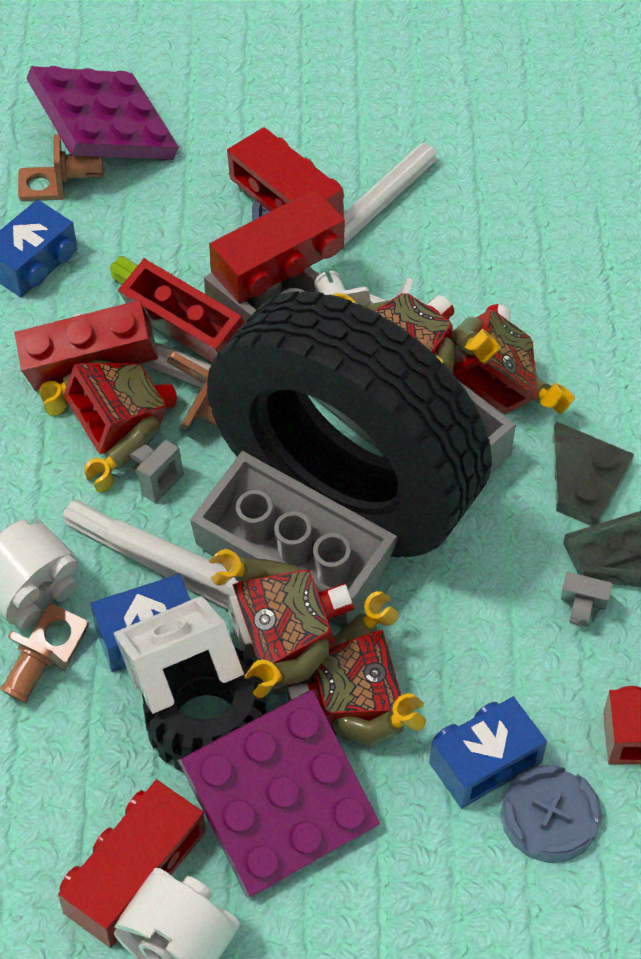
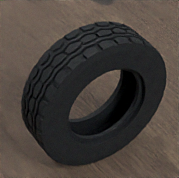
M296 291L274 296L262 303L247 319L226 346L216 355L209 368L207 380L209 406L212 408L211 412L217 427L220 429L221 435L231 451L237 457L241 451L248 453L396 535L397 542L390 557L399 558L404 556L406 558L420 556L438 548L444 543L481 493L490 477L492 453L490 439L487 437L488 432L481 414H478L476 405L465 388L461 386L460 381L433 352L418 339L416 340L411 336L409 332L391 320L382 317L381 314L361 304L353 303L351 300L331 294L324 295V293L302 291L301 293ZM308 395L329 404L355 422L372 438L387 459L369 452L338 431L321 414Z

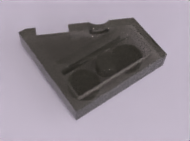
M556 422L552 435L555 451L556 511L597 529L632 465L634 454Z
M641 511L565 534L563 544L579 575L611 582L615 585L641 587Z

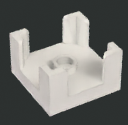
M203 596L113 633L131 681L136 689L141 688L146 704L152 714L174 704V698L163 669L201 652L209 650L221 682L226 683L244 675L225 621Z

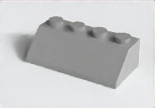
M241 451L190 519L196 545L213 555L220 550L228 549L235 552L239 558L267 559L297 565L301 570H310L318 592L346 583L355 610L328 619V621L342 629L364 611L365 601L371 593L376 592L397 542V536L244 451Z

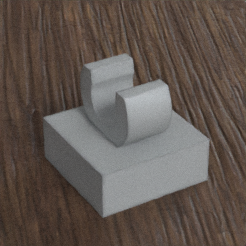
M167 440L155 451L145 444L129 454L131 459L138 462L132 469L138 476L142 496L155 504L184 475L180 449Z
M566 572L561 599L574 602L569 622L587 627L592 607L606 610L612 583Z

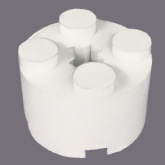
M34 518V524L31 525L25 519L17 521L0 533V614L8 623L16 624L21 630L32 627L40 619L42 609L54 599L59 603L65 601L74 593L78 586V582L73 578L78 568V558L38 518Z
M154 868L119 917L118 922L114 926L116 928L114 935L120 944L136 959H219L241 924L232 914L224 909L217 908L209 901L212 892L199 880L186 876L183 882H180L166 871Z

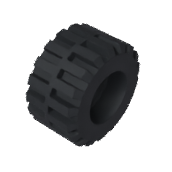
M236 647L234 648L244 675L226 683L221 682L209 650H206L163 669L174 698L172 706L152 714L142 693L149 741L153 749L158 748L159 757L167 763L174 759L175 769L183 772L178 759L266 713V697L257 698L253 694L257 686L264 681L256 676L245 679L244 676L254 661L251 658L244 661V652ZM204 695L219 697L231 705L222 715L208 720L192 719L179 711L189 700Z

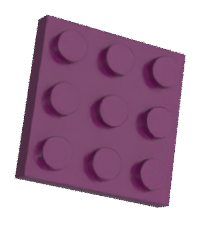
M58 66L30 67L26 79L71 156L174 159L179 147L133 73L121 70L117 72L97 71L90 68L68 69Z
M313 690L293 698L178 759L247 897L257 894L380 824Z

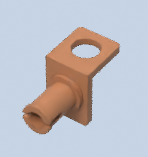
M54 134V167L20 168L18 172L19 200L65 199V183L68 182V179L103 178L102 157L66 155V151H62L59 134ZM37 177L45 178L50 182L48 187L43 190H32L27 184L30 180Z
M172 351L166 362L203 383L179 428L185 431L192 419L197 420L198 417L217 427L211 412L212 408L209 406L207 394L209 371Z
M48 604L29 639L11 631L8 638L18 645L17 650L21 653L4 684L1 685L0 690L27 704L28 698L46 666L51 667L54 665L65 671L87 631L89 623L85 619L54 604ZM55 621H66L71 627L70 638L63 645H50L46 639L47 628Z

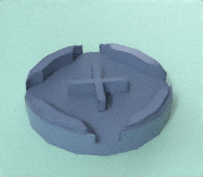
M556 765L534 766L518 774L510 783L501 808L503 830L513 846L529 858L547 863L565 862L583 854L596 838L602 815L598 795L589 782L579 774L575 776L570 772H566L564 767Z

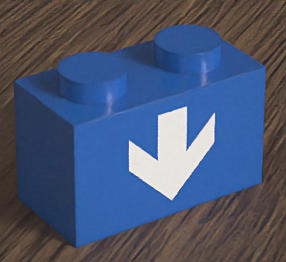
M40 200L34 201L0 230V284L20 298L33 287L39 286L48 274L61 263L67 262L77 250L74 223Z
M180 574L90 603L94 627L111 672L123 668L127 669L113 634L114 632L190 601Z
M512 696L500 704L496 701L488 703L475 714L473 719L460 726L451 724L438 732L431 743L429 764L459 807L463 809L512 781L518 774L542 764L547 740L515 697Z

